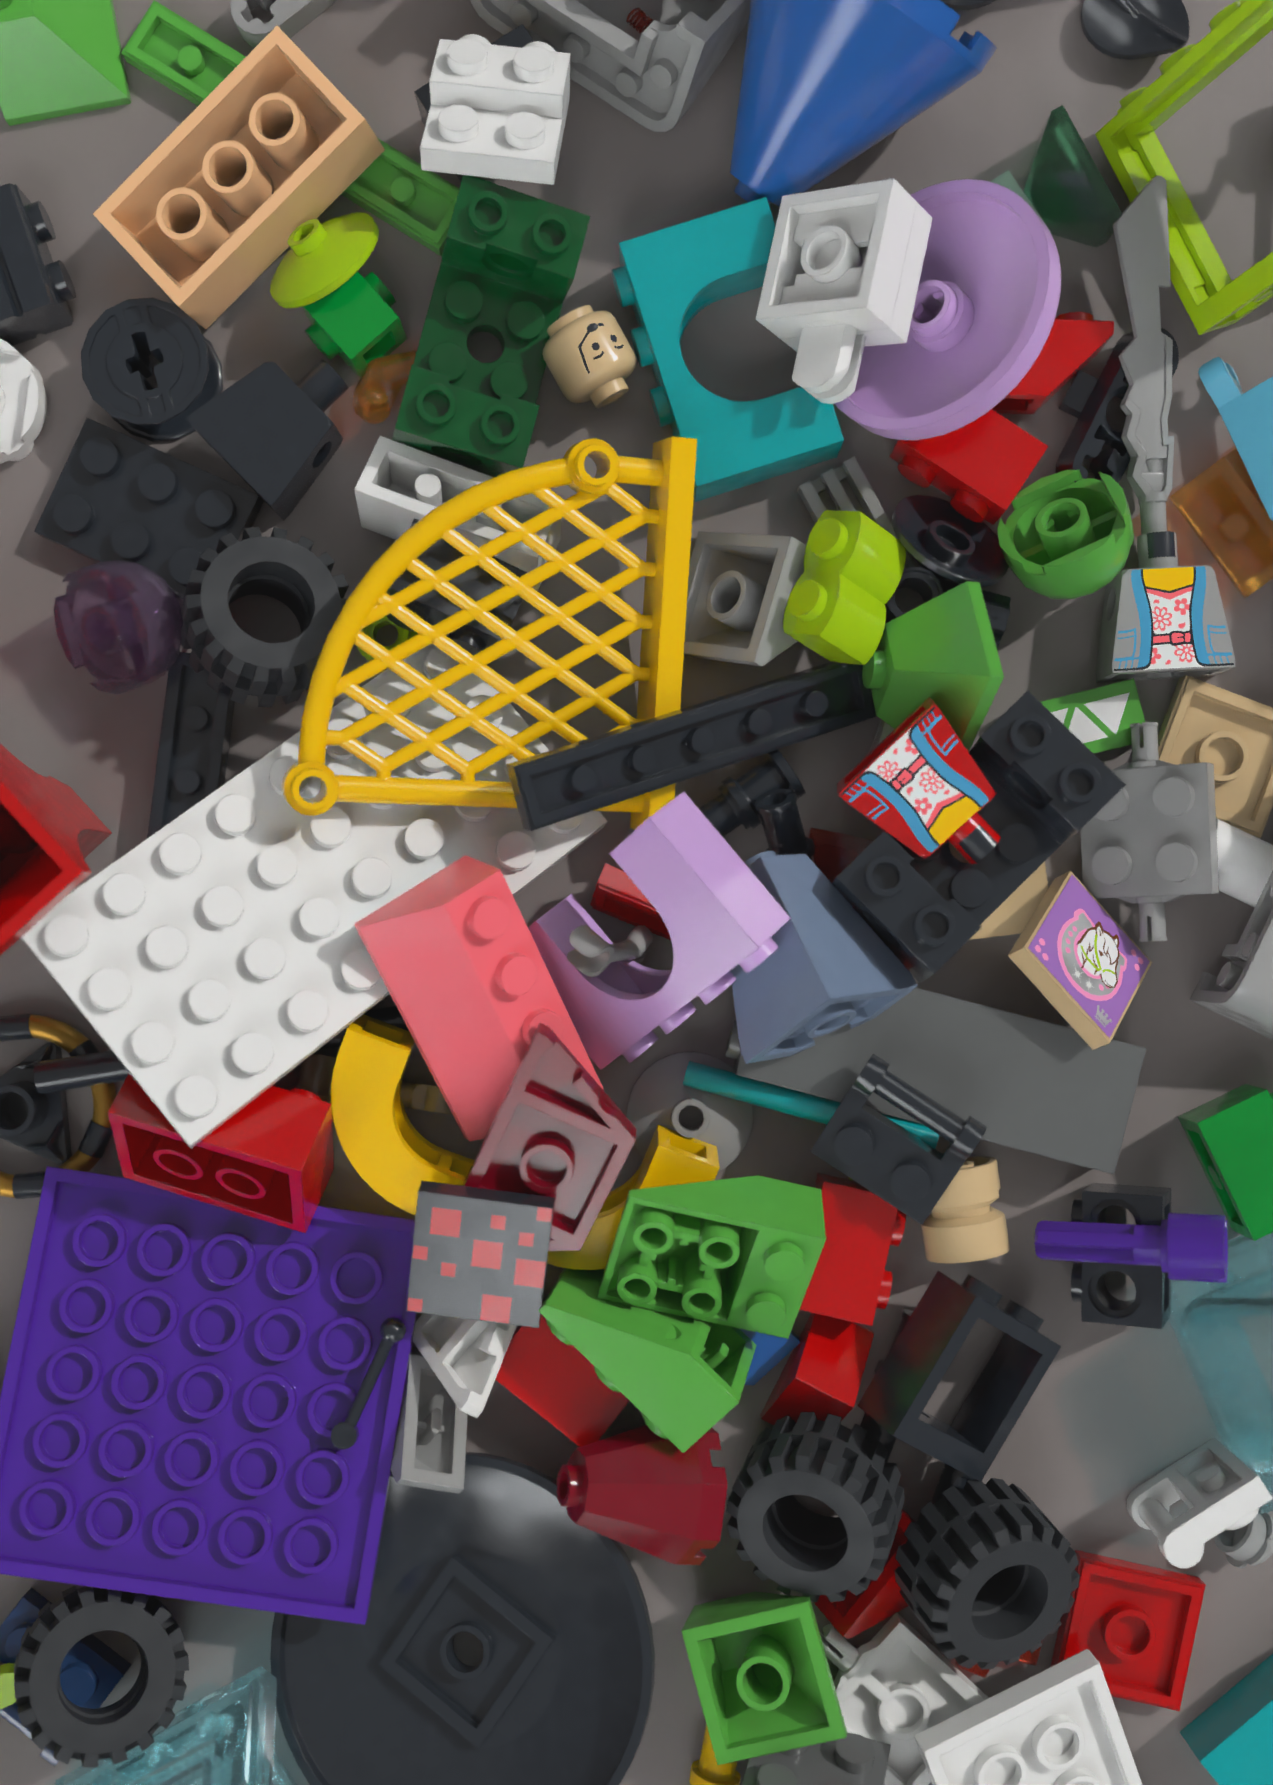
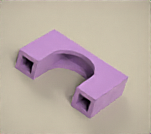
M682 792L650 816L609 853L663 919L673 945L674 959L672 970L652 969L631 959L610 962L607 968L598 976L590 977L580 972L567 961L568 952L575 949L569 941L573 930L581 925H587L607 943L613 944V942L572 894L528 927L587 1054L600 1070L621 1054L629 1063L635 1060L659 1039L652 1031L656 1027L660 1026L666 1035L673 1031L697 1010L690 1002L696 996H699L705 1005L715 999L736 980L730 970L738 964L746 973L757 967L778 948L771 936L790 919L789 915L685 792Z

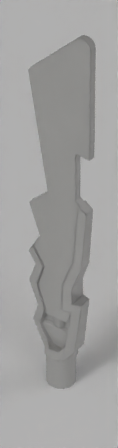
M1160 175L1153 177L1113 224L1134 335L1133 340L1118 356L1129 384L1120 404V408L1126 414L1121 438L1130 455L1126 478L1134 490L1140 505L1141 535L1167 531L1166 502L1172 490L1174 436H1168L1167 420L1172 400L1173 340L1161 332L1159 287H1171L1167 184L1165 178Z

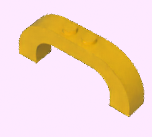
M363 1014L348 1026L333 1069L331 1104L336 1133L346 1156L361 1178L388 1202L416 1216L417 1197L421 1181L462 1186L474 1160L434 1145L414 1128L404 1110L401 1098V1085L415 1041L409 1031ZM657 1125L640 1167L626 1183L609 1192L581 1250L548 1251L547 1264L576 1270L605 1269L629 1190L713 1181L720 1168L717 1146L695 1138L682 1136L677 1131Z

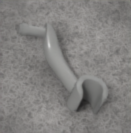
M581 925L570 934L569 941L575 949L568 952L567 961L580 972L590 977L601 974L610 962L632 959L637 963H641L645 959V951L653 942V933L645 925H638L630 931L626 940L609 944L587 925Z

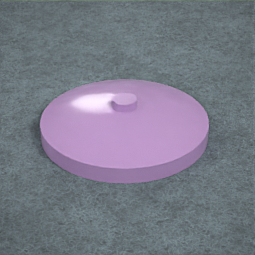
M952 180L932 185L911 194L933 219L907 343L864 347L854 393L843 401L834 403L842 412L866 430L885 438L920 440L944 435L960 429L975 421L1002 401L1018 385L1039 356L1051 331L1059 304L1061 290L1059 254L1055 241L1042 219L1019 195L1004 186L984 180Z

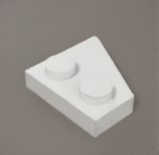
M423 1313L415 1323L413 1342L459 1410L477 1418L485 1407L517 1325Z

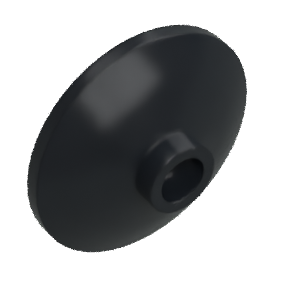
M914 495L902 499L893 511L892 526L899 541L917 559L920 567L933 572L937 578L949 579L961 584L966 581L979 582L980 587H986L998 583L1006 574L1009 565L1006 563L999 546L998 536L983 521L980 523L974 522L958 513L949 501L932 496Z

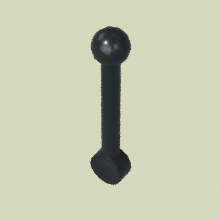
M390 1317L381 1324L380 1334L382 1340L344 1421H341L332 1429L331 1441L339 1449H348L358 1440L359 1429L356 1425L394 1343H398L405 1336L406 1328L403 1321L399 1318Z

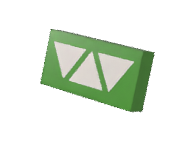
M1134 678L1041 702L1093 754L1132 745L1130 724H1142V722H1145Z

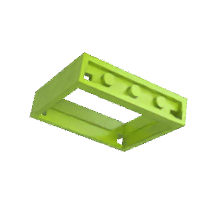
M1238 0L1225 7L1209 22L1210 33L1196 45L1185 46L1169 56L1159 67L1162 75L1150 86L1139 88L1121 99L1119 102L1122 107L1117 110L1118 114L1095 133L1130 203L1153 177L1160 175L1165 178L1167 184L1170 279L1199 335L1235 324L1273 297V252L1233 281L1231 280L1154 131L1273 30V0Z

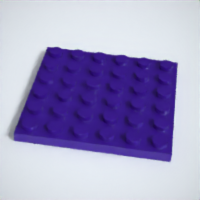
M47 1166L0 1395V1574L365 1625L368 1619L391 1477V1463L417 1312L406 1311L415 1220L318 1206L307 1232L302 1233L128 1178ZM387 1318H399L405 1325V1336L398 1343H394L356 1425L359 1429L358 1440L348 1449H339L331 1441L332 1429L335 1425L344 1421L382 1340L380 1334L381 1324Z

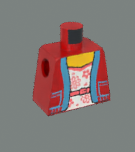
M930 697L837 783L838 795L846 803L923 858L929 857L948 840L972 865L984 858L1001 839L1000 835L977 813L992 800L996 793L942 711Z

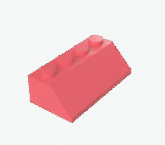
M465 855L354 924L464 1138L468 1141L485 1139L539 1023L551 1028L599 1086L604 1089L501 869Z

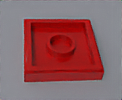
M1075 1550L1079 1562L1075 1568L1080 1575L1079 1586L1071 1592V1596L1075 1600L1070 1612L1064 1613L1060 1618L1062 1624L1058 1628L1050 1667L1088 1649L1100 1663L1112 1697L1180 1711L1206 1586L1205 1583L1198 1576Z

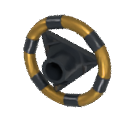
M32 1013L0 1017V1042L34 1038L49 1041L0 1077V1138L61 1164L58 1166L59 1168L89 1172L100 1158L103 1157L113 1134L108 1111L117 1096L115 1083L90 1086L93 1097L92 1119L78 1150L72 1156L66 1091L39 1094L34 1082L33 1067L35 1062L62 1058L61 1048L67 1051L70 1057L99 1052L98 1049L81 1032L54 1018L33 1015ZM0 1171V1196L16 1199L41 1197L46 1171L15 1175Z

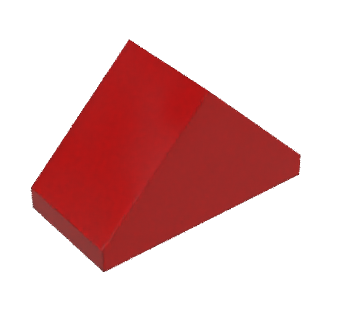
M811 1313L799 1337L801 1343L792 1350L760 1414L761 1419L775 1425L776 1420L788 1415L796 1423L801 1412H814L817 1420L825 1421L827 1415L832 1414L842 1417V1421L854 1408L874 1338V1332L856 1322Z

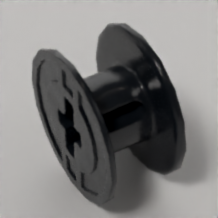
M153 297L127 299L105 310L88 330L81 350L82 378L93 400L108 412L112 419L131 435L152 442L176 441L196 432L186 418L193 411L223 391L222 364L211 342L202 335L197 323L177 305ZM151 354L160 362L154 366L157 388H154L147 380L153 374L149 359Z

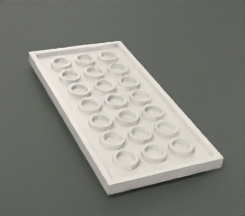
M433 644L403 659L404 662L430 680L459 664ZM389 668L362 687L385 704L415 689L413 685ZM473 673L444 689L470 709L499 693ZM348 696L332 708L328 730L340 731L372 712ZM430 697L401 713L402 716L426 733L433 731L456 717ZM511 704L484 718L510 737L529 727ZM386 722L357 738L358 741L383 758L413 742ZM471 726L441 742L468 762L496 746L495 743ZM299 731L72 891L21 938L191 1149L390 994L354 925L356 922L465 855L501 869L513 897H515L601 830L607 823L605 817L600 811H591L529 831L523 829L518 808L335 802L325 813L315 816L303 815L295 811L287 803L282 792V780L286 771L298 762ZM539 738L524 746L535 755L549 751ZM340 745L326 746L325 765L335 775L376 777L375 769ZM426 751L392 770L391 777L460 780V773ZM508 755L475 774V781L511 782L506 764L519 760L512 755ZM310 776L301 782L299 787L301 797L313 798L320 792L321 781L319 777Z

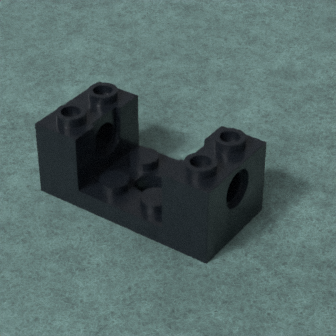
M1028 690L980 736L969 751V754L996 793L992 800L977 812L1001 837L998 844L984 858L972 865L970 863H963L952 855L948 840L929 857L923 858L884 830L833 882L835 888L919 983L934 975L982 928L981 924L1063 843L1078 833L1126 785Z

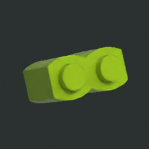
M825 510L810 532L804 553V573L794 585L786 604L783 619L784 633L830 662L866 665L875 653L882 638L886 621L885 604L889 601L901 580L906 560V548L896 537L860 511Z

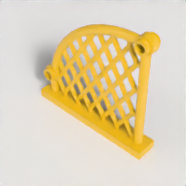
M671 436L654 442L652 459L617 456L615 450L607 442L596 438L586 439L572 445L561 459L511 470L468 488L434 508L406 530L370 567L348 597L327 635L311 677L302 715L298 762L286 771L282 780V792L287 803L295 811L309 816L325 813L335 802L518 808L511 782L475 781V774L508 755H512L517 760L535 756L534 753L524 746L551 730L571 744L588 739L566 722L593 706L619 724L610 731L680 710L697 439ZM586 456L590 457L596 464L597 471L594 478L588 475L585 470L584 461ZM616 483L650 486L649 508L645 507ZM568 485L577 493L564 500L552 491L551 488ZM533 494L550 508L524 523H520L498 505L520 496ZM606 494L632 515L603 530L578 511V509ZM483 512L507 532L477 547L457 532L455 528ZM565 518L587 535L589 539L561 554L535 533ZM648 523L646 562H644L617 541V539ZM441 538L464 555L437 571L432 570L417 559ZM521 541L548 562L518 577L492 557ZM604 548L629 568L603 583H599L574 563ZM478 565L505 586L478 601H474L449 581ZM406 569L421 579L392 596L386 593ZM561 571L587 592L558 607L532 587ZM645 576L643 614H640L615 595L614 592ZM432 590H436L462 610L432 626L405 605ZM518 595L543 613L544 616L515 631L489 611ZM601 601L626 621L597 636L572 618V616ZM391 614L418 634L387 650L363 633L362 629ZM473 620H477L502 640L472 655L446 635ZM559 625L584 645L555 660L530 642V640ZM642 629L640 667H638L611 647V645ZM354 644L374 658L341 677ZM433 644L459 664L430 680L404 662L403 659ZM516 649L540 666L541 669L512 684L487 666V664ZM598 654L622 673L594 689L569 669ZM389 668L413 685L415 689L385 704L359 686V684ZM473 673L499 693L470 709L444 689ZM556 678L581 697L552 713L527 695V693ZM639 681L637 718L635 719L608 698ZM343 693L372 712L340 731L328 730L334 699ZM430 697L456 717L433 731L426 733L402 716L401 713ZM514 702L539 721L510 737L484 718ZM386 722L413 742L383 758L358 741L357 738ZM471 726L495 743L496 746L468 762L441 742ZM340 745L375 769L376 777L335 775L325 765L326 746ZM428 751L460 773V780L391 777V771ZM310 776L319 777L321 781L320 792L313 798L301 797L299 793L301 782ZM676 783L594 811L631 812L630 828L636 830L650 816L675 798Z

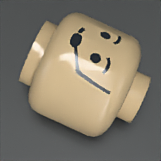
M585 305L565 314L548 328L547 333L550 339L543 349V358L567 400L573 403H583L592 400L596 408H601L619 399L629 390L625 379L635 369L637 357L616 318L610 312H594L590 305Z

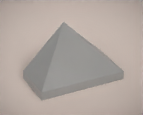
M410 1354L391 1472L396 1484L459 1494L464 1489L468 1414L459 1410L425 1358Z

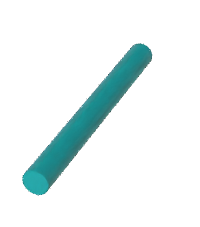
M689 1061L683 1085L826 1125L841 1103L736 1075L734 1072ZM881 1113L936 1149L939 1135L925 1125Z

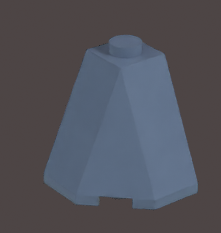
M765 851L752 856L744 862L790 917L771 936L778 948L749 973H746L739 964L730 970L736 978L732 983L740 1052L746 1064L788 1057L815 1045L813 1038L834 1032L846 1024H849L852 1029L868 1022L918 987L909 970L806 854L776 855L774 851Z

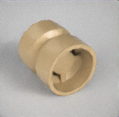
M986 1156L969 1157L931 1211L932 1214L921 1225L925 1255L928 1261L948 1264L967 1263L998 1257L1010 1250L1005 1214L990 1206L991 1203L999 1198V1190L1001 1189L997 1159Z

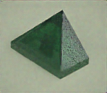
M1061 105L1052 110L1037 139L1022 190L1052 235L1097 248L1108 242L1114 233L1113 224L1122 212L1064 106Z

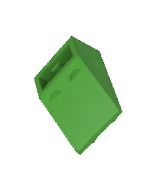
M756 1175L629 1190L600 1283L598 1298L788 1339L826 1241L821 1189Z
M564 1268L538 1311L546 1318L550 1330L560 1341L567 1345H573L594 1365L599 1379L609 1389L621 1392L642 1412L645 1423L657 1436L663 1439L668 1438L684 1453L739 1403L757 1346L741 1329L599 1299L598 1290L605 1269L576 1270Z

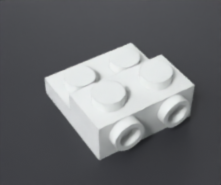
M476 34L465 35L456 41L440 39L429 80L431 105L420 146L421 170L554 185L570 100L571 53L556 52L549 44L540 41L528 43L523 48L491 45L487 39Z

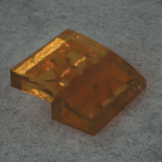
M1235 448L1171 495L1169 499L1241 595L1247 598L1273 579V520L1269 518L1239 452Z

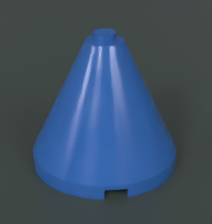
M751 0L730 173L739 180L733 191L747 202L766 197L769 205L772 202L780 207L782 196L808 191L979 75L997 47L978 30L974 36L964 31L959 40L952 37L950 34L961 16L940 0Z

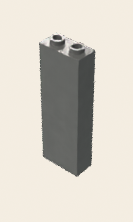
M915 988L876 1018L852 1029L849 1024H846L834 1032L813 1038L815 1041L814 1046L792 1056L746 1064L740 1052L737 1021L734 1020L728 1038L725 1057L735 1059L733 1071L736 1075L842 1102L874 1053L890 1064L887 1069L889 1072L962 1119L966 1120L971 1116L987 1126L981 1140L1114 1174L1146 1048L1112 1039L1109 1044L1092 1050L1074 1029ZM872 1092L865 1103L879 1113L920 1123L874 1092Z

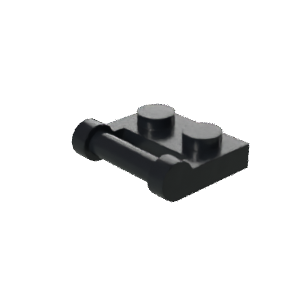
M873 1053L810 1152L923 1225L964 1162L980 1142L987 1126L971 1116L964 1120L889 1072L887 1069L890 1064ZM872 1092L948 1140L950 1144L942 1154L865 1104Z

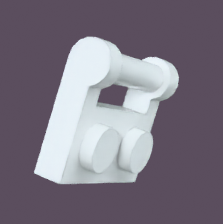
M1214 1437L1136 1487L1128 1496L1127 1510L1140 1527L1151 1530L1158 1538V1546L1161 1553L1173 1566L1190 1568L1201 1560L1205 1542L1225 1529L1235 1530L1247 1525L1257 1516L1258 1508L1273 1498L1260 1477ZM1182 1499L1190 1509L1174 1518L1169 1513V1506Z

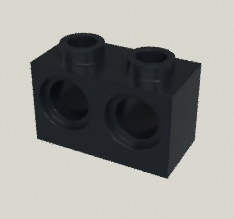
M1092 1183L1082 1190V1199H1074L1071 1222L1106 1223L1105 1212L1107 1207L1117 1205L1126 1208L1132 1213L1136 1225L1161 1226L1162 1219H1168V1215L1171 1213V1188ZM1097 1262L1073 1264L1071 1296L1074 1302H1082V1322L1163 1329L1170 1319L1171 1280H1169L1168 1273H1162L1161 1266ZM1119 1271L1128 1275L1136 1288L1135 1299L1123 1301L1113 1297L1105 1285L1106 1272Z

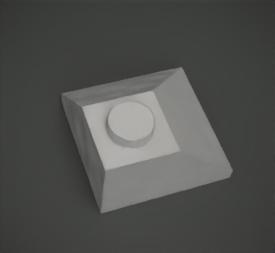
M699 531L689 563L684 656L764 666L795 644L797 640L784 633L783 619L789 595L797 580L804 573L806 544L792 536Z

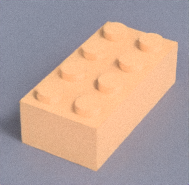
M277 25L111 194L93 215L173 302L207 330L289 247L287 241L291 233L302 223L310 219H317L385 149L366 119Z

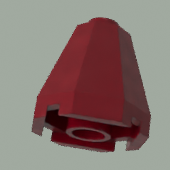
M647 1425L578 1447L568 1460V1464H563L559 1470L557 1478L558 1502L560 1506L566 1507L567 1515L576 1525L675 1565H700L706 1558L700 1549H714L721 1537L728 1482L725 1467H712L710 1450H721L719 1433L711 1428L684 1453L668 1438L663 1439L657 1436Z

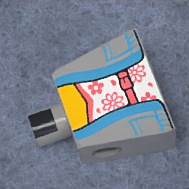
M1161 531L1138 536L1139 569L1120 571L1105 588L1096 665V682L1125 681L1133 678L1134 680L1181 678L1185 675L1190 677H1210L1236 667L1235 655L1217 578L1212 566L1178 567L1177 536L1175 532Z

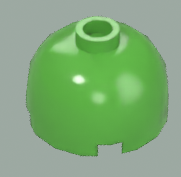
M1064 470L1040 478L1016 495L1011 503L1014 511L1007 518L1005 525L1002 518L1000 519L997 531L999 546L1006 563L1026 588L1051 599H1075L1096 592L1110 583L1123 569L1134 540L1133 525L1124 490L1110 475L1099 472L1100 481L1094 478L1083 479L1080 470Z

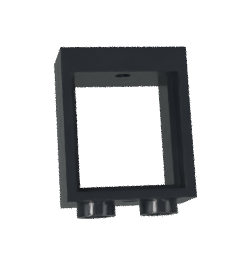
M937 1271L857 1406L893 1437L978 1481H982L1061 1346L1038 1331L1044 1320L1025 1307L1010 1299L1003 1309L997 1306L1003 1295L970 1274L960 1284L944 1273ZM979 1317L1005 1332V1335L952 1424L948 1425L923 1410Z

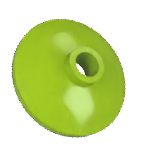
M363 212L338 216L322 224L318 219H310L302 223L289 236L287 243L290 246V250L281 260L271 280L270 294L281 307L298 308L314 303L335 291L349 280L371 255L379 237L377 223L369 214Z

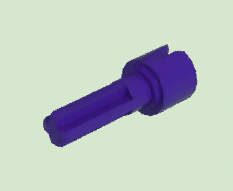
M1169 1213L1168 1219H1162L1161 1226L1042 1220L1037 1223L1034 1233L1035 1252L1037 1257L1042 1260L1161 1266L1162 1273H1168L1169 1280L1227 1283L1228 1229L1225 1215Z

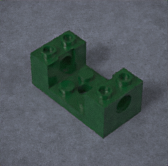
M463 175L418 349L410 369L394 428L393 441L491 477L523 468L540 405L536 404L546 368L543 349L550 339L547 330L559 319L562 304L574 280L591 216L474 176ZM477 332H488L494 335L502 347L501 357L490 363H483L474 359L467 348L468 338Z

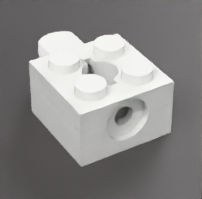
M894 178L784 195L781 199L756 320L797 352L792 379L821 403L834 404L841 402L854 393L864 347L907 343L933 218Z

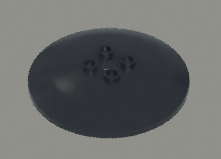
M466 1452L464 1489L459 1494L396 1484L391 1472L366 1624L362 1625L275 1612L271 1635V1676L277 1713L286 1741L309 1785H619L637 1753L651 1710L655 1677L652 1625L638 1577L624 1549L618 1541L576 1525L567 1515L566 1507L560 1506L558 1502L556 1479L529 1465L501 1456ZM470 1632L478 1637L484 1650L481 1664L470 1666L462 1663L457 1658L453 1648L454 1638L457 1633Z

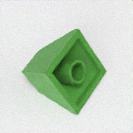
M0 0V108L9 126L131 104L113 0Z
M966 581L885 624L882 638L875 653L867 664L863 665L862 678L864 687L872 690L876 716L894 729L930 697L942 711L967 751H970L1004 678L979 582Z
M754 1591L694 1605L681 1632L717 1765L847 1737V1729L810 1597Z

